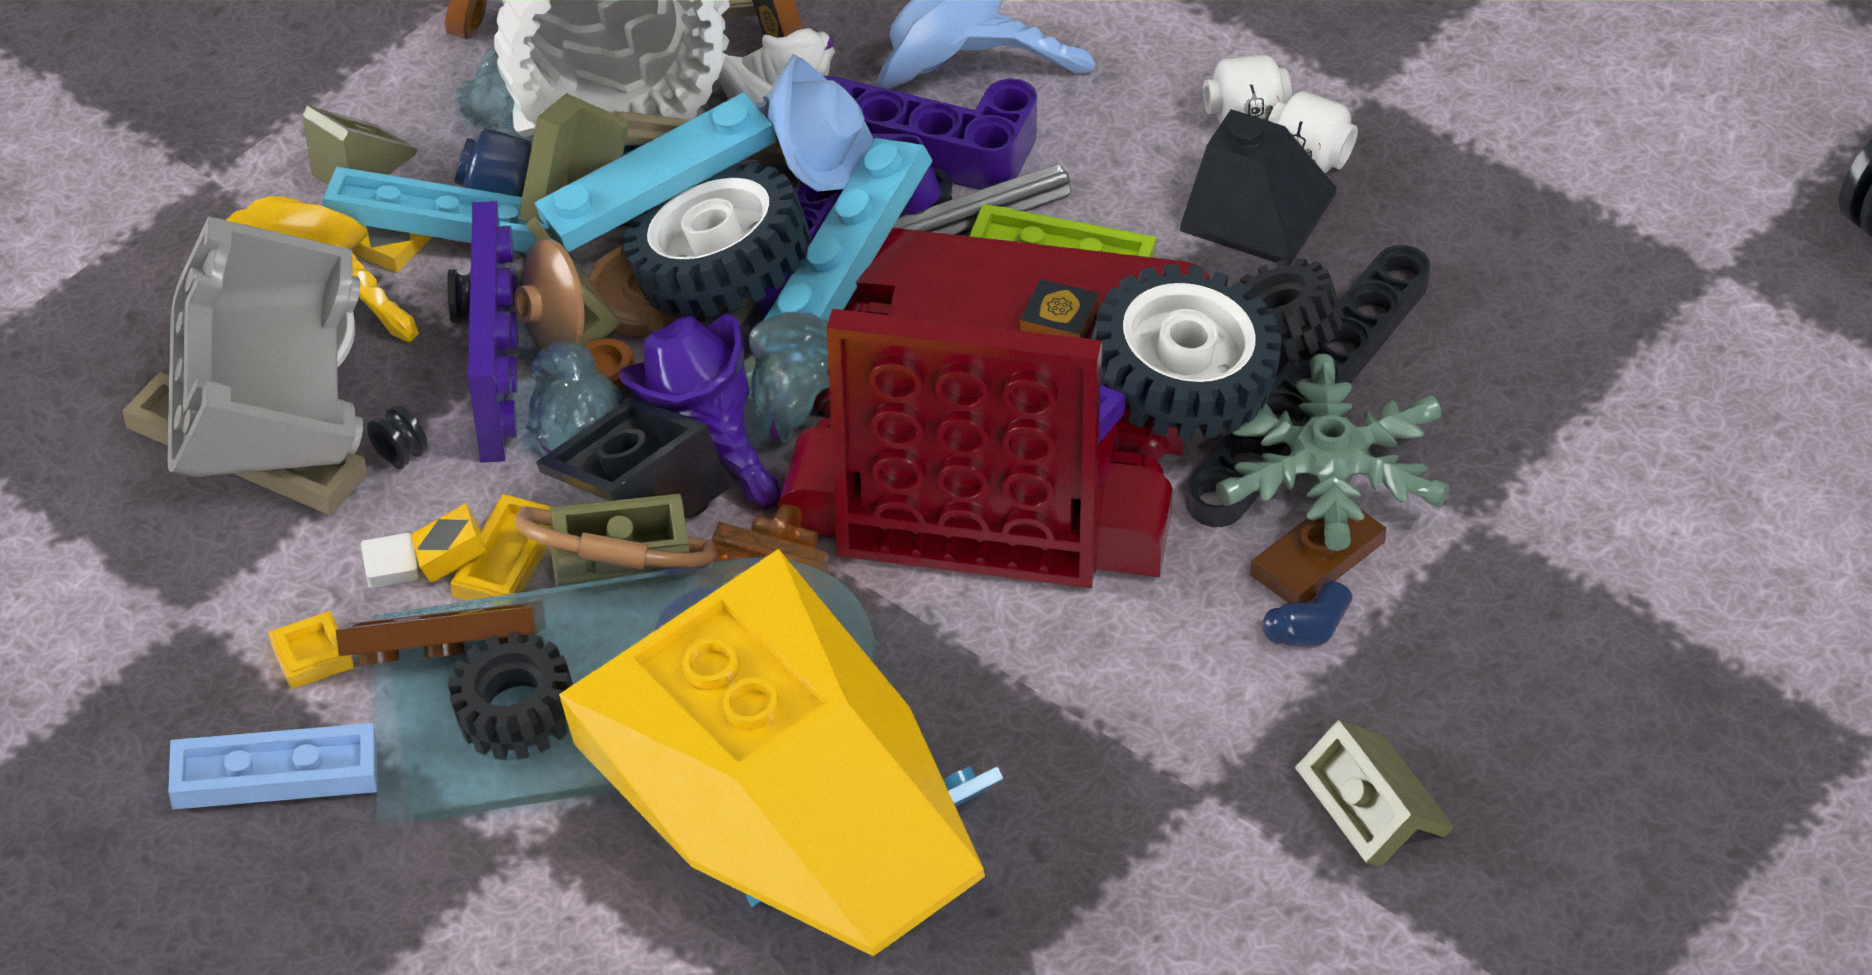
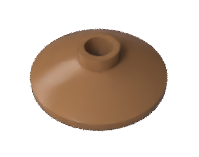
M553 239L536 241L529 248L524 259L521 283L516 289L514 296L515 310L520 321L526 323L533 342L544 357L553 362L567 361L576 354L584 331L585 310L581 282L572 258L559 242Z

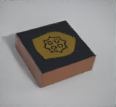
M752 0L763 36L769 35L775 38H782L803 29L794 0Z
M1040 279L1020 319V331L1085 338L1099 309V293Z

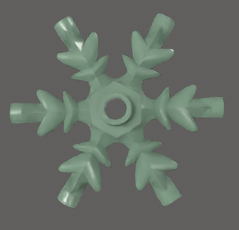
M1318 354L1310 360V373L1313 383L1299 382L1296 384L1298 391L1309 402L1299 405L1301 410L1311 417L1305 426L1292 425L1286 410L1278 419L1268 405L1265 404L1263 409H1259L1256 418L1250 423L1243 420L1240 429L1233 432L1238 437H1264L1261 442L1263 446L1286 443L1291 447L1290 455L1282 456L1266 453L1262 454L1265 462L1238 463L1234 468L1239 474L1244 475L1243 477H1231L1216 484L1219 500L1224 506H1230L1258 490L1261 499L1268 501L1275 494L1282 481L1292 490L1296 475L1302 474L1305 482L1312 487L1307 493V497L1319 498L1308 511L1307 518L1313 521L1324 518L1325 545L1335 551L1346 549L1351 543L1347 518L1355 521L1365 518L1360 508L1350 499L1361 497L1358 490L1349 484L1354 475H1368L1371 486L1375 491L1383 482L1394 498L1401 503L1407 501L1408 492L1420 496L1426 503L1438 508L1442 506L1450 492L1449 484L1437 479H1424L1420 477L1428 471L1424 464L1396 463L1399 455L1391 454L1373 457L1368 451L1371 444L1396 447L1398 444L1394 438L1415 439L1423 436L1424 432L1415 424H1427L1441 418L1440 404L1434 396L1429 395L1416 401L1405 410L1399 411L1397 403L1391 400L1385 405L1378 419L1367 411L1363 426L1356 427L1346 417H1342L1352 408V404L1341 403L1351 391L1352 385L1347 382L1335 384L1334 359L1328 354Z

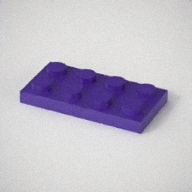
M497 201L472 202L468 381L480 463L505 461L506 438H517L518 432L515 400L506 401L507 394L518 393L516 356H507V350L518 349L517 314L516 312H508V307L515 306L514 296L518 288L517 270H511L505 266V263L513 262L514 259L511 225L500 226Z

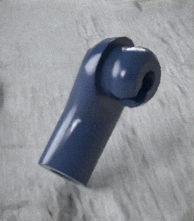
M1329 581L1323 585L1313 603L1283 604L1280 608L1270 609L1263 619L1265 636L1273 643H1284L1289 646H1318L1326 643L1334 634L1352 602L1353 596L1351 591L1341 583Z

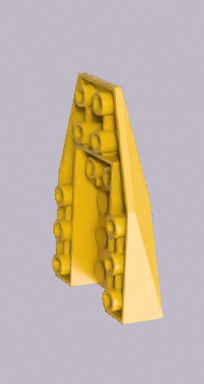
M779 549L559 694L574 745L692 868L871 956L878 954L985 877L984 868L911 708Z

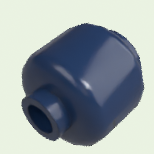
M492 129L483 130L476 140L467 138L454 183L462 185L464 188L522 197L532 142Z

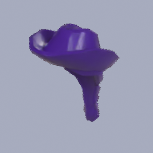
M727 313L705 327L692 316L678 318L663 329L650 333L643 340L644 362L621 368L617 372L623 384L635 398L706 424L718 456L726 468L739 479L746 501L766 509L777 504L781 495L778 480L761 464L746 434L744 408L750 395L744 365V338L739 320L730 313Z

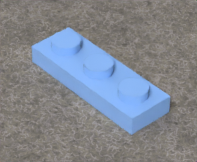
M374 723L170 740L168 794L172 810L377 792V738Z

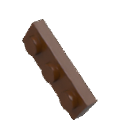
M543 601L353 622L336 629L339 656L359 654L360 665H373L400 660L398 649L424 647L425 657L432 658L464 653V642L485 640L497 635L500 644L508 643V633L520 632L523 643H527L529 634H536L546 627Z

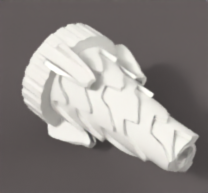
M502 0L504 6L499 10L496 21L499 27L498 32L494 35V47L499 56L497 60L498 69L506 83V88L515 101L513 108L514 129L523 138L534 135L537 117L566 93L611 113L614 111H624L692 120L696 117L699 107L706 104L712 94V85L718 80L722 64H724L725 55L722 51L727 50L729 39L723 34L725 20L721 15L730 7L729 0Z

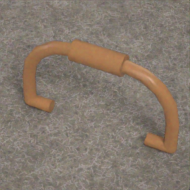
M521 507L515 519L519 532L533 541L554 548L578 553V558L636 569L643 570L644 565L669 569L706 568L716 561L718 555V544L715 541L688 536L689 552L693 553H676L647 549L648 544L582 532V537L561 533L540 526H550V510L535 507Z

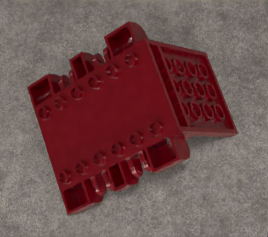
M893 227L872 263L855 282L857 288L843 310H831L827 324V343L821 350L811 387L812 410L822 411L826 418L820 419L816 426L803 431L796 439L778 503L779 529L835 536L837 556L1052 584L1092 588L1096 569L1160 577L1172 516L1173 488L1170 481L1163 475L1164 469L1161 468L1157 460L1162 458L1165 453L1183 455L1186 440L1178 439V428L1169 427L1167 435L1164 437L1152 433L1153 421L1147 420L1141 428L1129 422L1130 409H1128L1099 442L1102 340L1092 339L1098 311L1085 338L1020 331V319L1040 279L1098 292L1100 308L1101 302L1104 303L1109 290L1113 286L1119 288L1120 281L1130 274L1138 280L1142 269L1154 267L1158 275L1162 276L1165 265L1178 264L1181 275H1188L1190 265H1198L1187 261ZM1204 270L1203 278L1211 280L1207 272Z

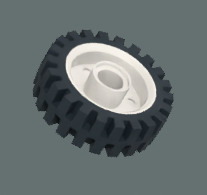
M738 162L723 172L715 174L631 219L630 224L632 228L626 229L624 234L626 244H623L633 275L645 299L649 301L653 308L656 310L662 308L664 314L673 317L680 311L683 317L692 316L693 318H696L702 309L706 317L719 315L721 306L727 305L730 312L743 308L742 299L750 297L755 303L766 297L764 287L769 286L778 289L786 282L783 273L794 274L800 267L798 259L806 258L809 249L807 243L810 242V231L798 197L789 179L784 174L779 175L777 169L770 166L763 170L759 163L749 162L742 169Z
M1178 264L1164 266L1162 276L1158 275L1154 267L1142 269L1138 280L1132 274L1128 275L1120 281L1119 288L1113 286L1106 294L1104 303L1101 302L1093 328L1092 339L1102 340L1101 385L1125 394L1124 412L1130 409L1129 422L1141 428L1147 420L1153 421L1152 433L1166 437L1169 427L1178 428V439L1192 440L1195 430L1199 428L1204 439L1218 437L1221 426L1228 434L1239 430L1243 420L1250 423L1257 417L1259 409L1264 408L1278 369L1281 353V333H1276L1278 323L1274 314L1266 315L1267 304L1260 296L1249 300L1250 288L1240 281L1231 289L1228 288L1229 276L1216 271L1211 280L1203 278L1204 267L1190 265L1188 275H1181Z

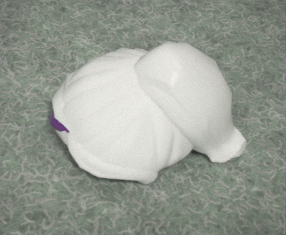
M810 28L797 30L782 38L764 35L762 38L763 47L747 56H728L724 53V64H722L717 81L724 90L728 100L745 92L754 104L757 102L762 103L765 101L763 97L772 90L777 77L792 54L804 59L821 75L828 76L831 58L835 54L833 47L834 38L823 31L817 33Z

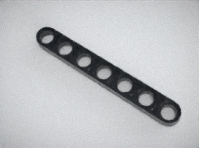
M1394 245L1385 248L1377 255L1340 299L1339 303L1344 318H1341L1342 326L1340 330H1332L1334 338L1328 343L1319 340L1317 342L1319 349L1311 354L1306 349L1299 351L1300 358L1288 361L1275 377L1266 402L1274 414H1282L1286 410L1288 415L1296 420L1294 426H1305L1310 421L1311 417L1306 415L1299 407L1300 404L1309 402L1298 391L1296 382L1301 378L1311 377L1310 360L1318 354H1328L1334 359L1335 384L1341 382L1351 384L1425 294L1429 285L1430 260L1423 251L1408 245ZM1394 269H1407L1414 272L1417 276L1410 280H1398L1392 278L1387 273ZM1366 304H1376L1382 306L1388 312L1380 316H1369L1361 313L1357 308ZM1336 340H1346L1352 342L1358 348L1348 353H1340L1330 349L1327 344ZM1233 432L1227 434L1194 473L1189 482L1188 511L1192 518L1200 524L1209 527H1225L1234 524L1260 495L1259 490L1252 492L1241 501L1230 506L1207 504L1201 500L1200 496L1210 491H1216V484L1231 477L1244 476L1239 474L1234 468L1238 463L1233 460V457L1237 454L1252 452L1260 456L1266 453L1289 456L1291 447L1286 443L1263 446L1261 442L1264 437H1238Z

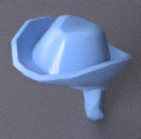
M911 0L891 25L889 36L893 51L882 66L876 86L891 89L911 82L918 74L929 73L938 69L959 50H986L1000 45L1027 50L1073 73H1092L1096 63L1088 51L1069 47L1063 43L1060 44L1054 37H1044L1042 32L1035 26L1027 27L1021 21H1013L1011 17L998 13L1003 0Z
M792 54L777 77L772 90L763 97L765 101L762 103L757 102L755 105L773 125L788 168L799 181L817 192L844 189L874 139L864 121L862 110L854 98L837 82L827 80L804 59Z

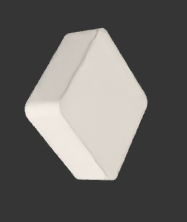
M410 533L368 539L361 542L368 587L387 586L415 581L419 578Z

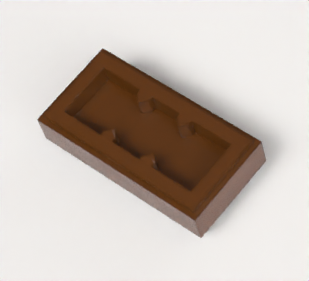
M1362 511L1365 516L1363 520L1355 521L1347 518L1351 537L1350 545L1346 549L1335 551L1325 545L1324 518L1315 521L1307 518L1251 560L1250 575L1288 603H1307L1319 594L1326 582H1335L1384 544L1387 528Z

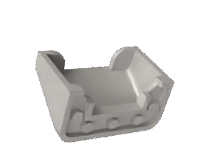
M208 216L179 278L171 308L168 470L170 473L190 477H206L332 465L341 463L347 453H356L362 438L363 419L362 417L355 416V408L352 402L338 400L337 325L344 312H353L360 292V278L352 276V249Z

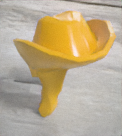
M268 196L256 200L246 209L235 211L226 219V221L347 249L355 248L367 236L365 226L347 214L322 205L303 203L298 199L285 196ZM352 253V276L360 278L359 297L376 314L391 335L410 343L419 335L414 318L403 309H400L396 302L390 301L387 298L385 291L377 285L375 277L369 271H366Z

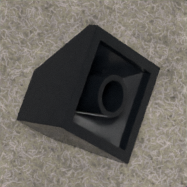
M1230 109L1206 145L1181 221L1180 231L1275 263L1288 259L1291 266L1334 198L1337 187L1286 126Z
M633 396L536 461L541 473L608 501L681 494L685 519L705 511L712 500L730 488L706 424Z

